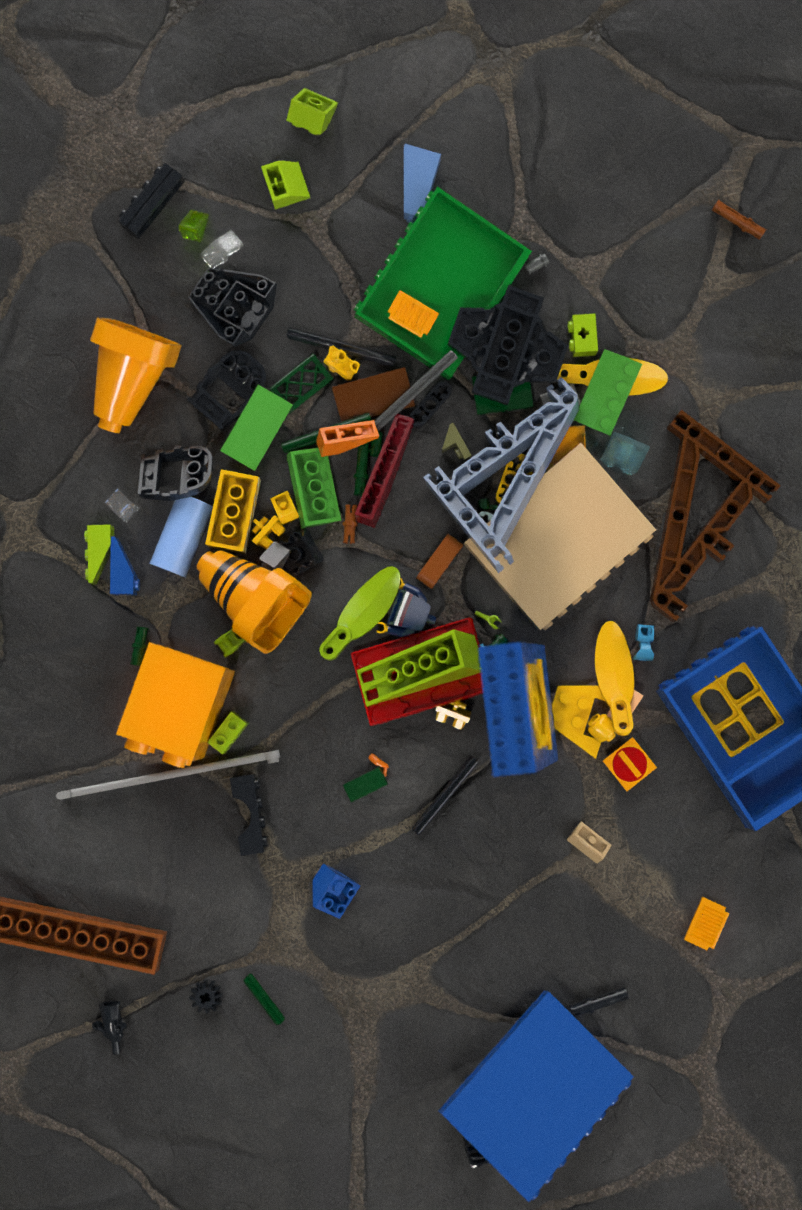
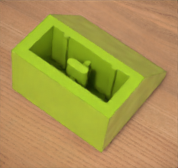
M276 161L261 166L275 210L310 198L299 162Z

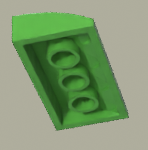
M257 385L220 451L255 471L293 404Z
M319 448L289 452L286 456L301 529L341 521L328 456L321 457Z

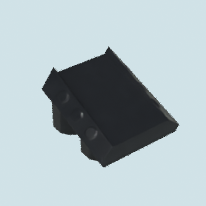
M306 528L293 532L288 538L278 542L291 550L282 569L292 577L300 575L323 561V555Z

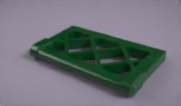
M312 353L307 359L272 385L269 390L281 398L285 396L284 400L286 401L287 397L298 398V401L293 404L289 411V414H291L334 380V378L321 364L316 355ZM310 362L315 364V370H306L304 367ZM301 372L300 382L289 381L296 373ZM303 372L315 373L314 384L303 383ZM317 374H323L325 379L316 384ZM284 383H287L286 394L279 393L277 390ZM289 384L300 385L299 395L288 394ZM302 385L313 386V389L304 396H301Z

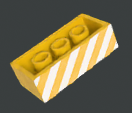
M221 469L205 545L211 548L246 554L261 484L258 476Z

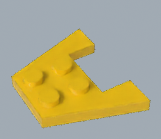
M557 686L552 701L554 728L596 759L601 742L583 734L594 699L605 701L599 686Z

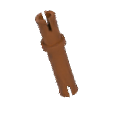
M720 200L717 201L712 209L715 213L741 228L742 232L746 231L758 240L761 239L767 230L753 222L752 218L743 216Z

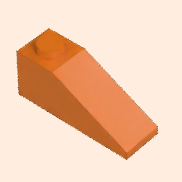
M374 420L319 428L316 442L321 457L341 454L378 439L379 433Z

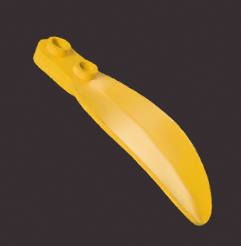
M629 358L641 363L642 366L628 396L654 392L667 383V373L661 367L647 361ZM599 360L587 365L562 364L557 380L562 377L561 371L567 370V377H562L567 383L585 384L588 386ZM581 371L587 372L586 378L580 377Z
M608 621L604 623L597 637L595 672L601 694L610 707L613 729L616 734L626 736L633 729L630 705L634 692L633 664L622 630L617 623ZM616 706H622L623 710H618ZM624 724L626 729H621L619 725Z

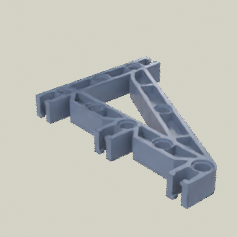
M562 377L557 380L559 387L557 390L559 392L563 391V393L558 395L553 391L554 386L552 384L548 386L546 390L548 398L552 402L546 403L517 424L513 435L501 422L496 424L498 436L503 435L499 440L492 436L493 431L491 429L486 431L487 441L492 447L484 448L455 469L452 480L446 476L439 466L434 469L437 474L436 479H442L437 485L431 481L430 478L432 476L430 474L423 477L429 489L498 573L504 567L494 558L502 554L509 565L514 562L511 553L505 545L579 411L578 396ZM530 448L491 518L490 526H488L465 499L464 495ZM467 517H472L470 520L464 521ZM494 544L492 548H487L488 545Z

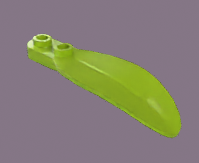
M391 566L379 571L350 599L339 617L337 627L320 646L319 651L324 659H336L351 641L368 633L384 618L391 608L400 587V572L396 567ZM341 634H346V638L343 640L339 637ZM333 648V653L327 654V650Z

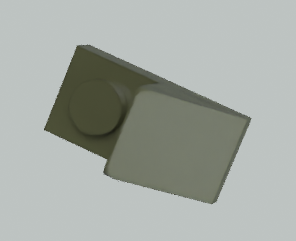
M451 423L444 441L442 453L456 447L454 449L458 459L462 458L463 462L471 459L472 455L454 423Z

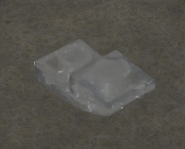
M229 231L209 245L201 253V257L213 269L226 262L228 255L241 249L243 242L232 231Z

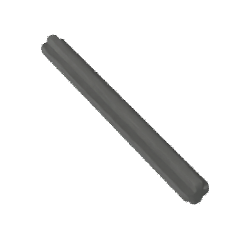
M452 350L449 351L374 421L377 430L379 431L448 368L458 358Z

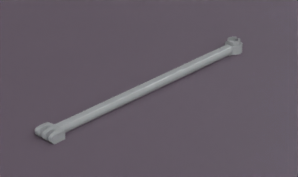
M279 750L70 789L58 792L56 797L61 800L267 760L268 764L279 762L280 753Z

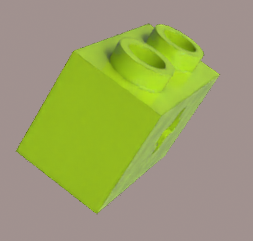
M572 315L571 320L568 321V333H571L572 340H569V351H573V357L596 356L598 352L596 315ZM580 333H583V336H585L584 339H582V336L579 335Z
M232 711L207 743L221 754H226L249 723Z

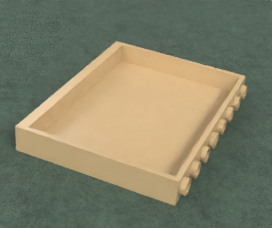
M580 443L548 470L539 482L505 545L513 557L514 562L509 565L503 555L499 554L494 559L498 560L504 569L498 573L470 538L464 545L537 630L543 628L545 631L553 624L552 620L556 616L560 618L568 611L566 608L570 604L573 606L582 599L581 595L585 591L587 593L592 591L599 579L602 581L611 574L609 570L614 566L616 568L621 566L625 562L624 557L628 554L632 556L640 549L638 547L639 544L642 542L647 543L654 537L652 533L656 529L583 444ZM494 544L488 545L487 548H492Z

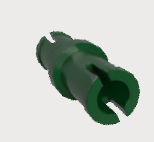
M137 626L135 641L132 643L133 653L130 665L141 666L144 652L147 650L146 640L149 628Z

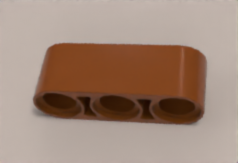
M447 534L416 579L432 589L464 544L450 534Z

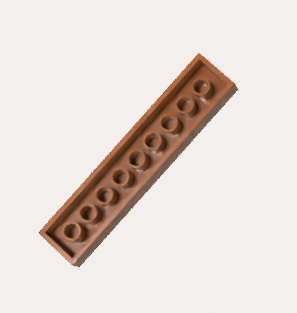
M0 896L1 943L153 975L159 971L167 931Z

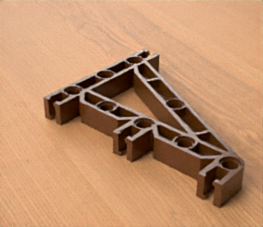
M683 410L675 416L674 420L666 428L680 438V444L650 596V603L653 608L671 622L677 621L679 616L667 609L670 603L679 607L678 610L682 612L688 607V605L672 593L682 591L705 561L706 553L718 563L725 559L726 556L724 554L721 555L714 549L715 544L718 543L724 547L726 552H730L735 546L719 533L729 530L753 499V495L763 503L772 498V495L766 494L760 488L762 484L770 488L772 493L776 492L781 486ZM677 419L687 426L685 430L675 424ZM689 430H694L697 434V437H691L689 435ZM720 452L727 456L726 461L720 459ZM702 455L736 481L737 485L681 556L699 458ZM750 476L756 477L757 484L751 483ZM727 505H731L734 508V514L728 513ZM673 512L680 513V521L674 519ZM704 535L711 537L710 544L704 542ZM681 565H686L688 567L687 574H683L681 572ZM659 594L665 597L664 604L658 603L657 596Z

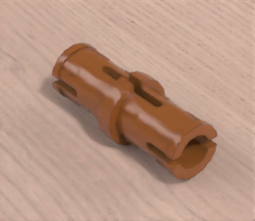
M345 505V522H343L344 544H348V536H350V544H355V527L358 525L355 517L357 505H352V513H350V505Z

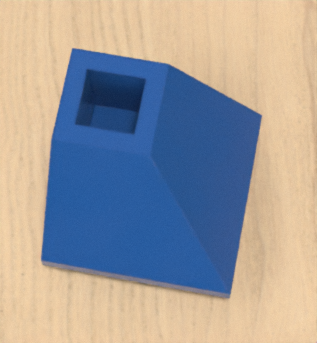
M323 863L313 879V907L340 919L356 895L360 885L338 870Z

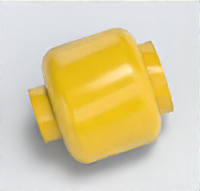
M596 714L589 720L588 732L598 742H610L614 739L616 733L613 729L612 720L606 714Z

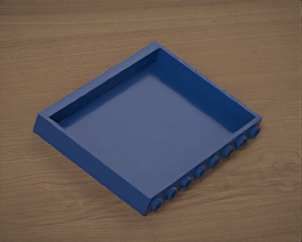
M544 990L438 1111L529 1202L539 1195V1189L544 1183L547 1184L551 1181L555 1170L561 1168L566 1163V1157L570 1152L577 1150L581 1139L592 1132V1126L596 1121L603 1119L607 1108L618 1101V1095L622 1090L629 1088L634 1076L549 991Z

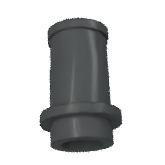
M545 253L542 255L538 254L537 258L525 263L524 266L530 275L542 267L546 268L549 260Z

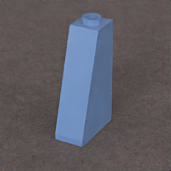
M405 144L404 219L409 223H414L417 219L415 216L420 206L424 208L427 203L425 198L433 188L441 154Z

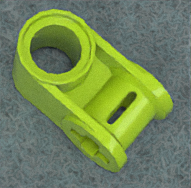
M231 629L216 639L214 644L219 646L224 653L223 656L227 658L246 641L238 638L237 634Z

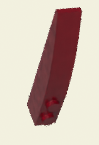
M401 414L395 416L356 509L355 517L358 523L373 528L376 527L399 469L414 423L413 418Z

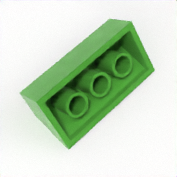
M604 349L579 405V411L574 421L611 436L642 364Z

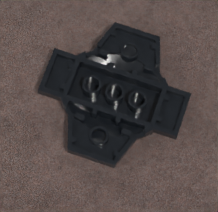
M508 285L502 303L496 304L495 307L489 310L460 307L447 345L471 363L477 375L471 393L508 405L513 389L525 382L555 383L557 381L568 345L543 328L539 312L544 297Z

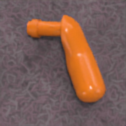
M370 754L368 759L376 766L383 767V774L386 777L389 765L375 754Z

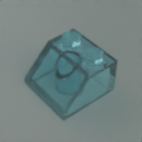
M613 432L607 441L600 460L604 461L603 464L606 466L621 468V472L625 474H636L650 446Z

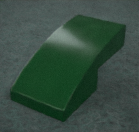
M378 767L343 784V787L350 801L353 802L388 785V782L381 768Z

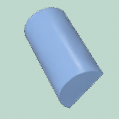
M193 497L175 500L149 564L186 578L211 516L213 506Z

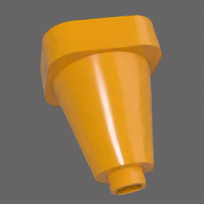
M97 317L90 339L91 342L99 345L93 414L100 417L98 427L110 432L120 433L122 425L131 426L164 369L175 367L182 345L118 320Z

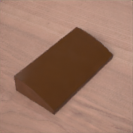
M403 367L332 387L341 422L367 413L370 414L371 418L379 417L410 388L406 369ZM414 399L402 410L415 407Z

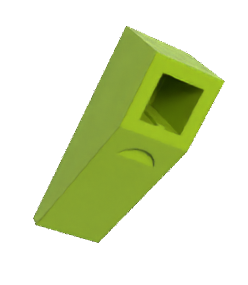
M87 525V531L84 533L85 542L88 543V549L85 550V560L88 561L85 577L90 584L98 583L111 555V536H114V527L112 525Z

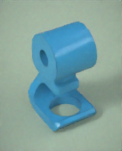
M638 624L635 639L640 642V650L634 655L633 660L652 661L654 653L650 643L654 640V626Z

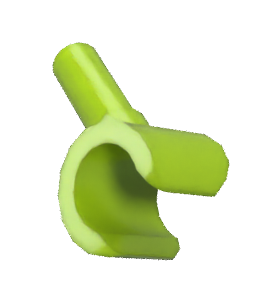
M477 610L475 612V615L488 621L493 629H498L493 624L495 621L502 623L496 615L488 616Z

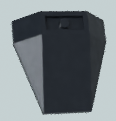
M208 267L188 296V299L218 337L235 347L252 340L274 307L277 284L259 274Z

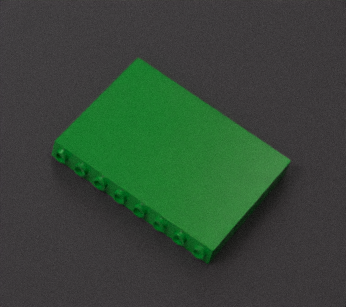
M437 187L434 192L431 190L425 198L427 203L424 208L422 206L419 207L415 214L417 217L415 222L408 224L405 229L407 234L404 239L400 237L394 246L397 249L395 253H390L384 263L387 265L384 270L379 269L374 277L377 280L373 286L369 285L366 289L364 301L359 300L355 306L354 311L356 313L354 318L429 368H432L452 350L458 358L440 374L449 380L464 359V357L447 345L460 307L489 310L495 307L496 304H499L508 285L512 284L532 251ZM399 290L439 313L427 335L423 334L420 338L388 319L390 316L388 310Z

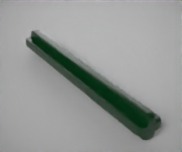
M367 413L332 426L372 421L370 414ZM319 430L282 442L283 452L288 453L317 443Z

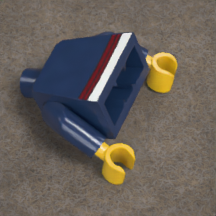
M400 578L401 585L387 624L379 622L378 624L384 625V630H376L377 633L384 634L388 632L390 635L404 637L414 634L416 630L422 631L424 625L433 627L436 617L429 614L431 606L427 603V598L423 592L409 583L405 584L402 578Z

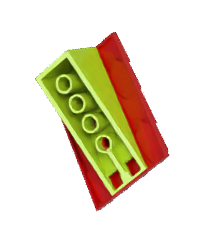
M465 618L350 653L370 726L383 724L484 693L478 649L480 643L472 618Z

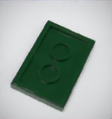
M477 376L472 377L473 386ZM525 382L513 389L508 405L474 394L477 415L533 408L530 382Z

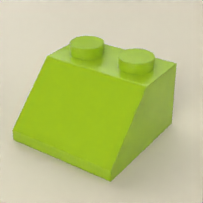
M304 88L291 99L286 121L291 122L295 127L309 130L311 134L321 135L327 129L338 102Z

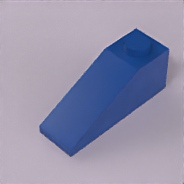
M111 536L110 594L137 595V591L140 590V580L137 579V575L120 540L115 536Z

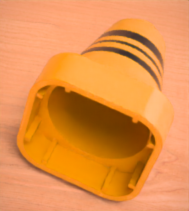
M223 550L215 553L208 551L197 563V570L200 571V582L233 621L232 631L264 654L270 653L282 642L311 600V591L281 568L271 571Z

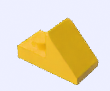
M288 490L270 498L281 524L284 525L299 518Z

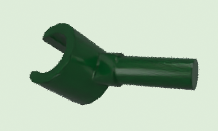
M487 498L478 501L479 509L482 511L496 510L498 507L497 505H489V499Z

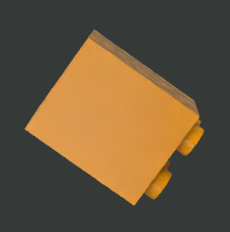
M149 642L116 733L127 738L124 748L147 755L148 752L154 753L156 749L165 751L161 761L180 768H185V765L191 766L192 761L205 758L209 746L207 742L215 730L235 671L169 647Z

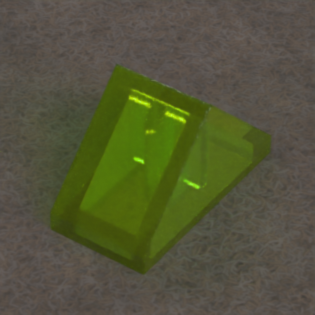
M190 210L179 224L182 237L201 243L209 214Z

